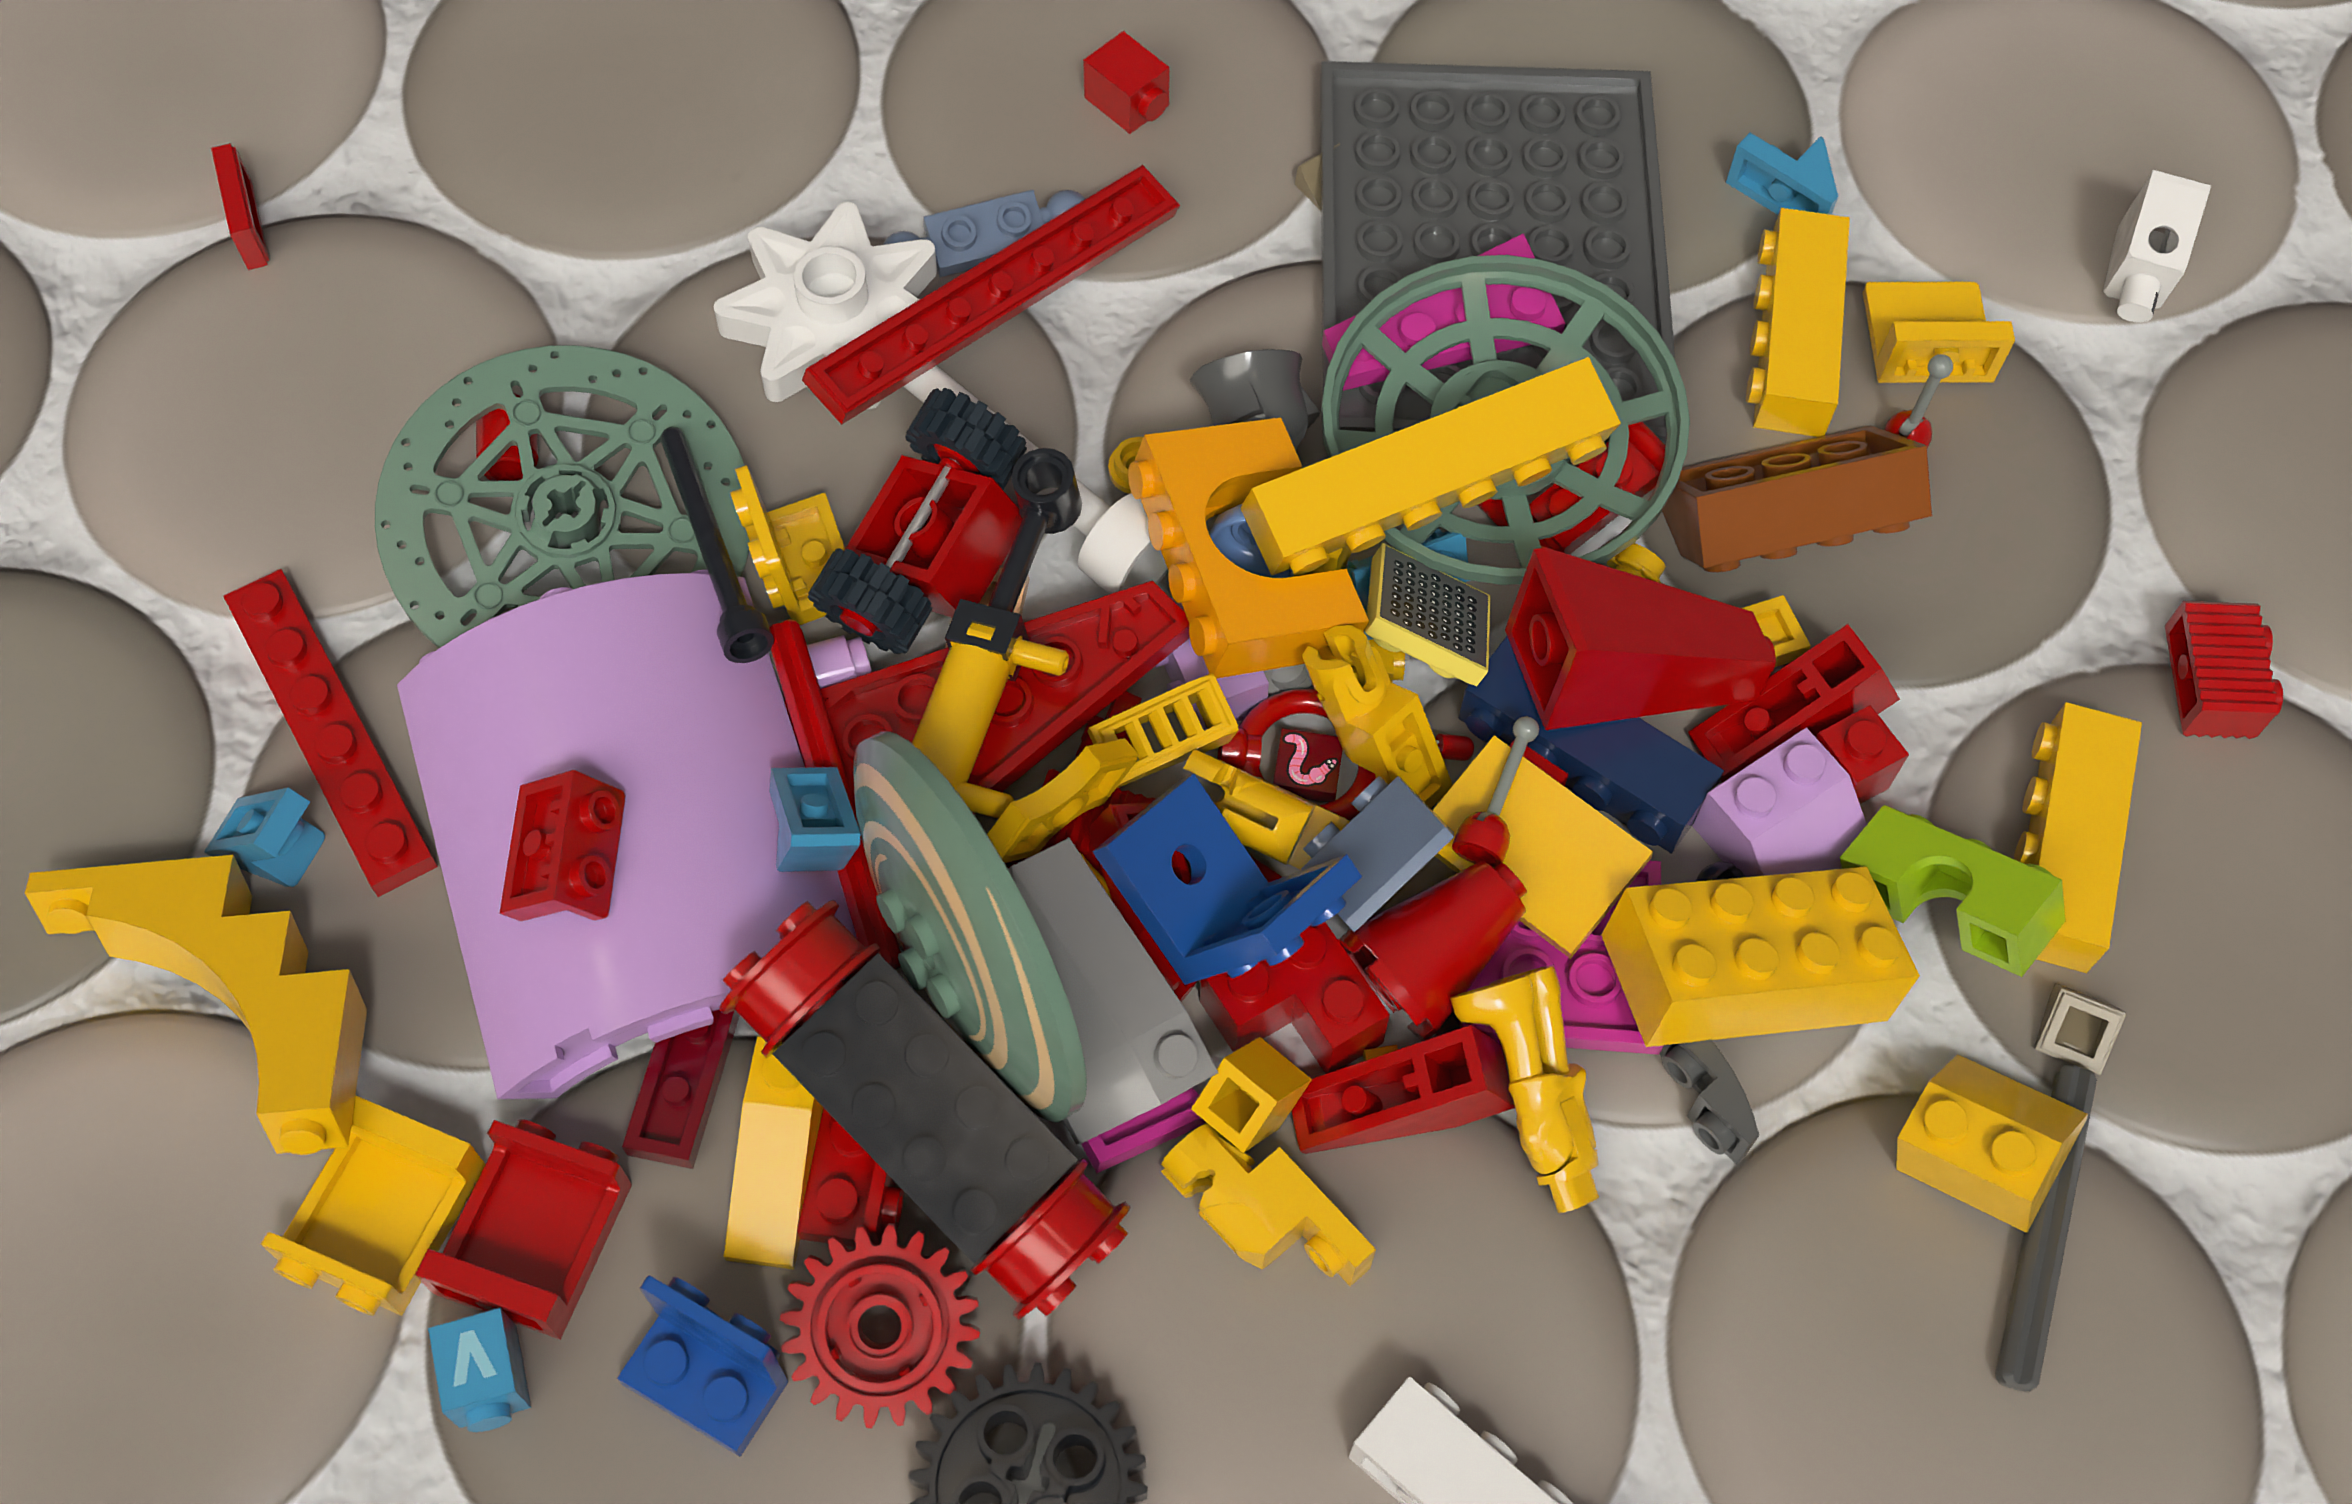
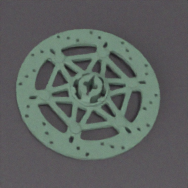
M555 345L527 348L479 363L451 379L426 399L407 420L387 455L378 482L375 501V534L378 553L386 578L408 618L427 639L438 648H441L464 632L500 615L506 608L515 609L539 600L541 597L526 595L523 592L554 569H558L572 589L586 586L575 568L592 561H596L599 564L602 582L615 580L610 558V551L613 549L654 550L629 578L653 575L675 551L691 553L697 556L695 566L691 572L707 570L688 515L679 513L654 452V448L661 442L662 432L668 427H677L685 435L737 577H742L749 555L747 542H750L745 527L743 528L730 494V492L741 488L735 469L744 466L741 454L732 436L716 413L687 385L666 371L646 361L623 353L596 347ZM519 386L523 396L516 397L512 387ZM551 392L591 393L626 403L636 408L637 412L626 424L604 422L546 412L540 397L545 393ZM495 409L505 410L510 424L458 478L443 477L435 474L438 464L449 447L468 427ZM666 410L660 419H653L659 411ZM566 431L603 437L608 440L582 460L576 462L572 459L556 432ZM540 434L557 460L556 464L541 469L534 467L530 444L531 435ZM515 445L518 447L523 473L522 480H479L511 446ZM628 448L631 450L613 480H607L595 471V469L622 449ZM640 466L647 468L662 505L660 509L621 497ZM418 489L429 491V493L423 495L413 493L412 491ZM473 497L513 498L511 511L507 515L469 503V501ZM605 500L609 508H603V515L600 521L602 531L599 534L598 511L601 501ZM533 509L535 518L533 519L531 529L527 531L524 522H530ZM576 511L578 514L577 516H575L574 518L570 516ZM560 512L562 515L556 519L555 515ZM430 513L449 515L454 520L477 580L476 584L463 597H456L452 594L437 573L431 560L425 535V517ZM625 515L663 528L660 533L619 532L622 517ZM473 521L511 533L491 565H485L469 526ZM401 545H406L403 549L399 548ZM520 550H525L537 559L536 563L509 583L503 584L500 582ZM420 561L424 562L422 565H417ZM415 605L419 606L417 609H412ZM470 614H477L469 624L462 625ZM443 615V619H437L438 616Z

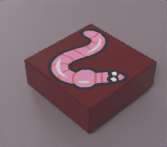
M1282 728L1273 784L1304 799L1322 802L1336 800L1343 752L1338 736Z

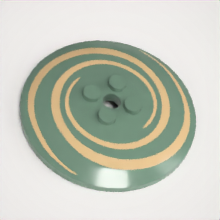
M889 731L879 732L863 740L857 746L854 755L853 771L856 817L866 859L878 894L876 896L877 904L884 920L894 932L903 951L898 954V959L907 980L916 991L924 989L944 1022L1030 1111L1051 1122H1059L1081 1109L1086 1098L1087 1079L1083 1050L1073 1013L1059 974L1038 926L1011 874L963 799L937 767L919 749L903 737Z

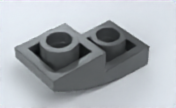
M1711 1039L1664 1045L1659 1055L1662 1057V1064L1665 1070L1678 1084L1688 1089L1693 1087L1699 1093L1687 1114V1117L1694 1123L1693 1129L1695 1134L1712 1152L1718 1155L1725 1153L1737 1165L1747 1155L1759 1137V1132L1751 1106L1733 1069Z

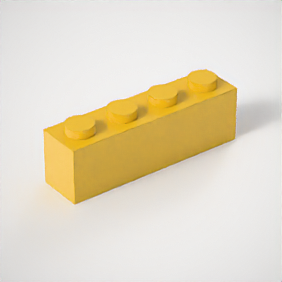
M1781 208L1774 229L1763 230L1757 263L1766 265V275L1760 274L1754 296V309L1763 310L1762 321L1757 320L1755 322L1750 343V355L1759 356L1758 368L1753 367L1751 369L1746 390V402L1755 404L1754 428L1814 437L1825 436L1837 408L1839 397L1850 217Z
M2065 702L2051 724L2042 722L2038 728L2032 747V758L2040 760L2038 777L2033 776L2026 789L2022 807L2023 813L2031 815L2029 831L2022 833L2015 850L2014 859L2024 864L2039 865L2053 876L2062 879L2065 922L2036 960L2087 973L2109 949L2142 722Z

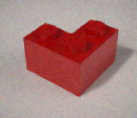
M1326 922L1317 926H1308L1300 934L1304 940L1302 947L1276 965L1269 966L1264 959L1238 977L1230 978L1228 973L1224 972L1201 980L1200 1003L1233 1052L1258 1037L1264 1039L1292 1023L1325 1074L1339 1070L1363 1056L1364 1050L1377 1048L1384 1042L1390 1014Z

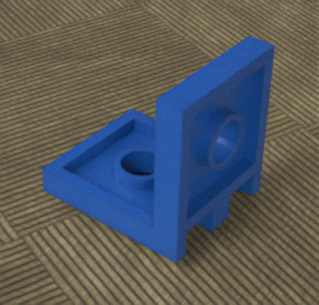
M1194 773L1177 781L1093 851L1184 985L1227 972L1230 978H1235L1247 972L1264 959L1269 966L1284 961L1302 947L1304 940L1300 934L1308 926H1317L1324 923L1345 907L1346 901L1342 895L1362 878V875L1346 854L1268 882ZM1174 851L1182 853L1190 863L1192 875L1189 884L1179 880L1173 871L1172 856Z

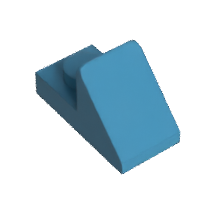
M1749 133L1737 145L1726 180L1728 185L1779 215L1781 208L1832 215L1838 199V193L1823 137L1820 136L1798 160L1793 159L1776 146L1770 145L1752 133Z
M771 768L769 792L779 822L776 856L777 871L842 870L860 846L861 833L838 768Z
M287 787L238 798L204 853L209 856L234 855L240 869L285 887H294L299 883L324 842L325 835L321 830L301 818L310 801Z

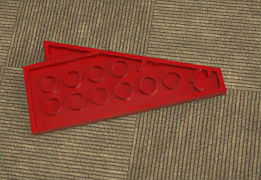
M1153 580L1024 622L1030 642L1065 650L1068 653L1069 662L1064 674L1058 676L1021 666L1016 681L1007 680L967 783L1003 792L1190 638V624L1186 613ZM948 647L820 689L854 801L853 769L857 746L863 740L882 731L898 734L912 744L948 655ZM784 701L785 706H786V709H787V712H788V716H789V719H790V722H791V725H792V728H793V731H794V734H795V738H796V741H797V744H798V747H799V750H800V753H801V756H802V752H801V749H800V746H799V742H798V739H797V736H796V732H795V729H794V726H793V722H792V719H791V716H790V712H789V709H788V706H787V702Z

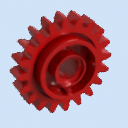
M895 1223L888 1224L883 1233L882 1242L876 1244L873 1243L867 1227L864 1224L859 1225L855 1233L856 1248L852 1250L848 1249L845 1243L834 1235L828 1240V1248L833 1262L826 1263L817 1256L809 1255L804 1263L809 1273L815 1278V1282L791 1281L787 1288L793 1296L804 1303L802 1308H790L780 1314V1321L800 1328V1334L794 1335L783 1342L781 1345L782 1352L790 1354L803 1353L806 1357V1360L800 1363L791 1377L793 1381L805 1380L811 1376H816L819 1379V1383L810 1400L813 1405L821 1403L830 1394L837 1395L839 1402L836 1408V1420L843 1421L850 1413L852 1407L858 1404L864 1409L863 1418L866 1428H873L881 1407H888L893 1421L897 1426H902L906 1417V1402L910 1400L914 1401L922 1412L929 1415L933 1412V1400L929 1388L935 1386L947 1394H951L954 1390L957 1391V1385L946 1369L949 1366L970 1369L973 1364V1358L967 1352L958 1348L957 1343L959 1341L975 1340L980 1337L979 1327L960 1320L961 1315L969 1313L979 1306L978 1297H958L954 1292L955 1289L965 1282L969 1273L966 1269H958L949 1274L943 1273L941 1267L945 1264L950 1249L945 1245L934 1251L929 1257L923 1255L921 1251L924 1245L925 1232L920 1229L911 1237L906 1246L898 1244V1232ZM876 1305L892 1308L901 1320L900 1334L894 1340L887 1343H876L868 1339L861 1328V1316L868 1308Z

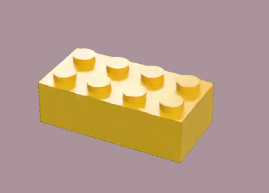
M1867 867L1628 887L1622 894L1601 934L1646 1047L1885 1022L1890 1019L1920 977Z

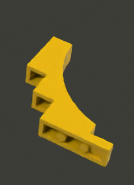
M234 855L31 872L29 874L25 895L47 934H77L83 931L95 930L109 957L142 962L173 972L194 982L220 999L243 1021L251 1032L257 1054L259 1087L256 1115L276 1154L308 1155L322 1149L349 1147L367 1008L350 969L305 973L309 951L291 911L249 914L252 894Z

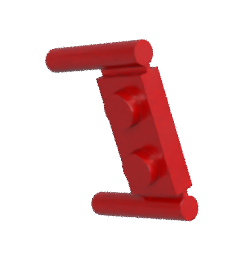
M1643 421L1628 425L1627 457L1620 478L1615 487L1641 498L1656 487L1665 456V444ZM1609 441L1605 444L1607 447L1605 451L1588 461L1580 463L1577 468L1599 478L1608 456ZM1554 484L1529 504L1533 522H1542L1559 515L1578 503L1582 498ZM1488 499L1478 504L1497 526H1508L1502 500ZM1599 506L1592 515L1573 528L1550 538L1539 540L1541 548L1547 547L1570 555L1619 515Z

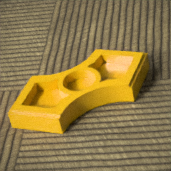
M1125 738L1086 746L1078 757L1052 781L1032 794L1010 802L987 834L1002 861L1007 863L1038 854L1045 844L1072 820L1092 808L1105 804L1136 763L1139 753Z

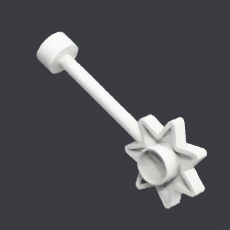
M852 202L840 203L811 242L765 227H755L748 233V241L752 261L761 280L718 299L714 303V312L721 336L766 347L760 370L765 396L772 402H780L807 387L802 381L806 368L920 300L917 297L937 274L935 245L930 240L921 239L871 247L858 207ZM938 366L933 367L903 386L923 403L930 392L936 388L940 391L943 388L951 389L956 396L959 392L969 395L971 402L976 404L978 402L975 396ZM881 401L877 402L868 409L876 408ZM987 407L986 410H988V411H990L991 413L995 414L990 408ZM1025 438L1027 443L1025 445V447H1027L1026 453L1032 450L1039 449L1027 438ZM1077 480L1082 500V509L1080 516L1073 526L1087 536L1078 556L1079 569L1109 594L1152 580L1158 584L1169 570L1161 550H1155L1151 544L1148 532V517L1141 499H1135L1131 493L1118 500L1112 506H1109ZM1046 488L1037 493V495H1047L1058 488Z

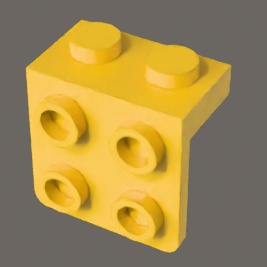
M748 465L736 468L735 471L741 488L730 492L740 522L743 528L745 527L750 540V542H747L758 575L763 579L773 608L785 605L790 618L796 620L799 625L825 617L826 613L818 611L813 606L814 602L809 600L808 592L833 551L839 548L843 551L845 550L825 492L767 512Z

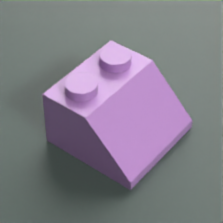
M1806 727L1709 791L1692 827L1723 862L1734 864L1742 871L1745 877L1842 869L1840 856L1865 828L1867 823L1850 775Z

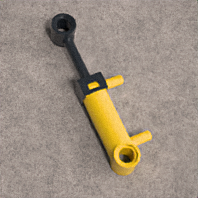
M1039 448L1029 451L1019 458L1013 467L1011 480L1020 507L1019 514L1023 518L988 606L960 599L945 636L949 648L948 655L912 742L944 775L970 811L999 819L1010 802L1014 801L1012 795L967 782L1007 680L1016 681L1021 666L1060 676L1065 673L1069 662V655L1065 650L1030 642L1021 614L1013 612L1044 533L1055 534L1065 531L1075 524L1081 514L1082 500L1072 462L1064 453L1050 448ZM1058 488L1050 494L1037 495L1043 489Z

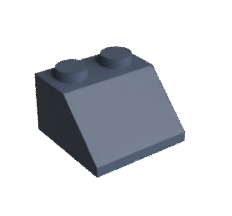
M1381 776L1377 777L1351 802L1360 812L1341 831L1333 822L1329 823L1303 848L1312 859L1301 870L1347 854L1362 875V878L1342 895L1346 905L1337 913L1354 932L1455 837L1454 832L1400 776H1397L1389 785Z

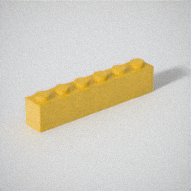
M1587 357L1253 487L1240 509L1271 576L1288 569H1292L1294 576H1299L1329 561L1327 554L1348 546L1351 553H1357L1378 544L1386 538L1384 531L1401 524H1405L1408 531L1423 527L1442 515L1441 508L1460 501L1464 509L1478 505L1490 499L1498 492L1496 486L1515 479L1519 487L1533 483L1553 470L1551 464L1566 458H1570L1573 465L1588 461L1607 449L1604 441L1616 430L1621 422L1590 358Z

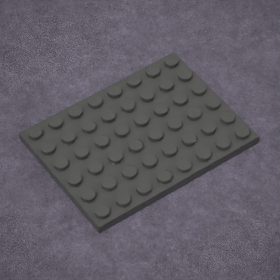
M1322 61L1320 73L1322 339L1324 330L1357 315L1379 293L1407 275L1437 263L1478 256L1524 233L1535 259L1545 260L1577 270L1608 286L1635 306L1658 331L1675 359L1651 71ZM1552 294L1565 321V330L1581 306L1565 297ZM1602 319L1583 348L1591 353L1608 372L1619 390L1622 401L1658 392L1654 378L1638 352L1618 330ZM1529 345L1499 352L1496 355L1497 360L1518 362L1536 369L1549 351L1535 345ZM1322 347V376L1324 393L1326 374L1330 363ZM1471 359L1428 371L1445 383L1455 373L1473 365ZM1385 381L1342 391L1339 411L1340 430L1375 432L1374 422L1377 401ZM1407 385L1402 389L1394 409L1393 432L1430 418L1432 404ZM1665 416L1643 421L1666 445ZM1609 437L1604 441L1605 444L1609 441Z

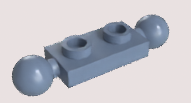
M1029 190L923 217L924 230L927 237L920 238L909 231H898L891 234L884 241L883 245L921 239L930 240L935 245L939 277H944L970 270L1085 200V197L1073 190H1062L1049 199L1046 207L1039 208L1034 191Z

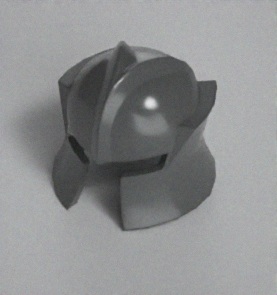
M1264 349L1233 354L1203 365L1190 378L1191 385L1202 396L1208 406L1213 426L1281 417L1295 450L1304 438L1306 429L1320 415V410L1301 386L1300 370L1302 357L1301 354L1294 351Z

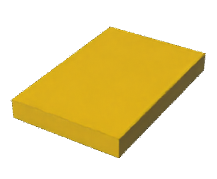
M1495 735L1433 809L1437 816L1454 832L1455 836L1467 817L1476 812H1487L1511 751V747ZM1522 757L1499 816L1507 823L1510 833L1509 848L1503 863L1513 871L1527 890V893L1520 899L1526 908V913L1520 921L1571 959L1622 896L1625 889L1630 886L1650 861L1653 851L1525 757ZM1454 837L1435 857L1458 873L1474 864L1454 852L1452 849Z

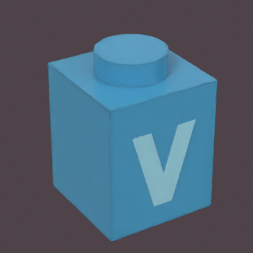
M501 1308L428 1328L441 1410L459 1428L467 1426V1430L470 1432L493 1430L511 1422V1413L531 1408L517 1326Z

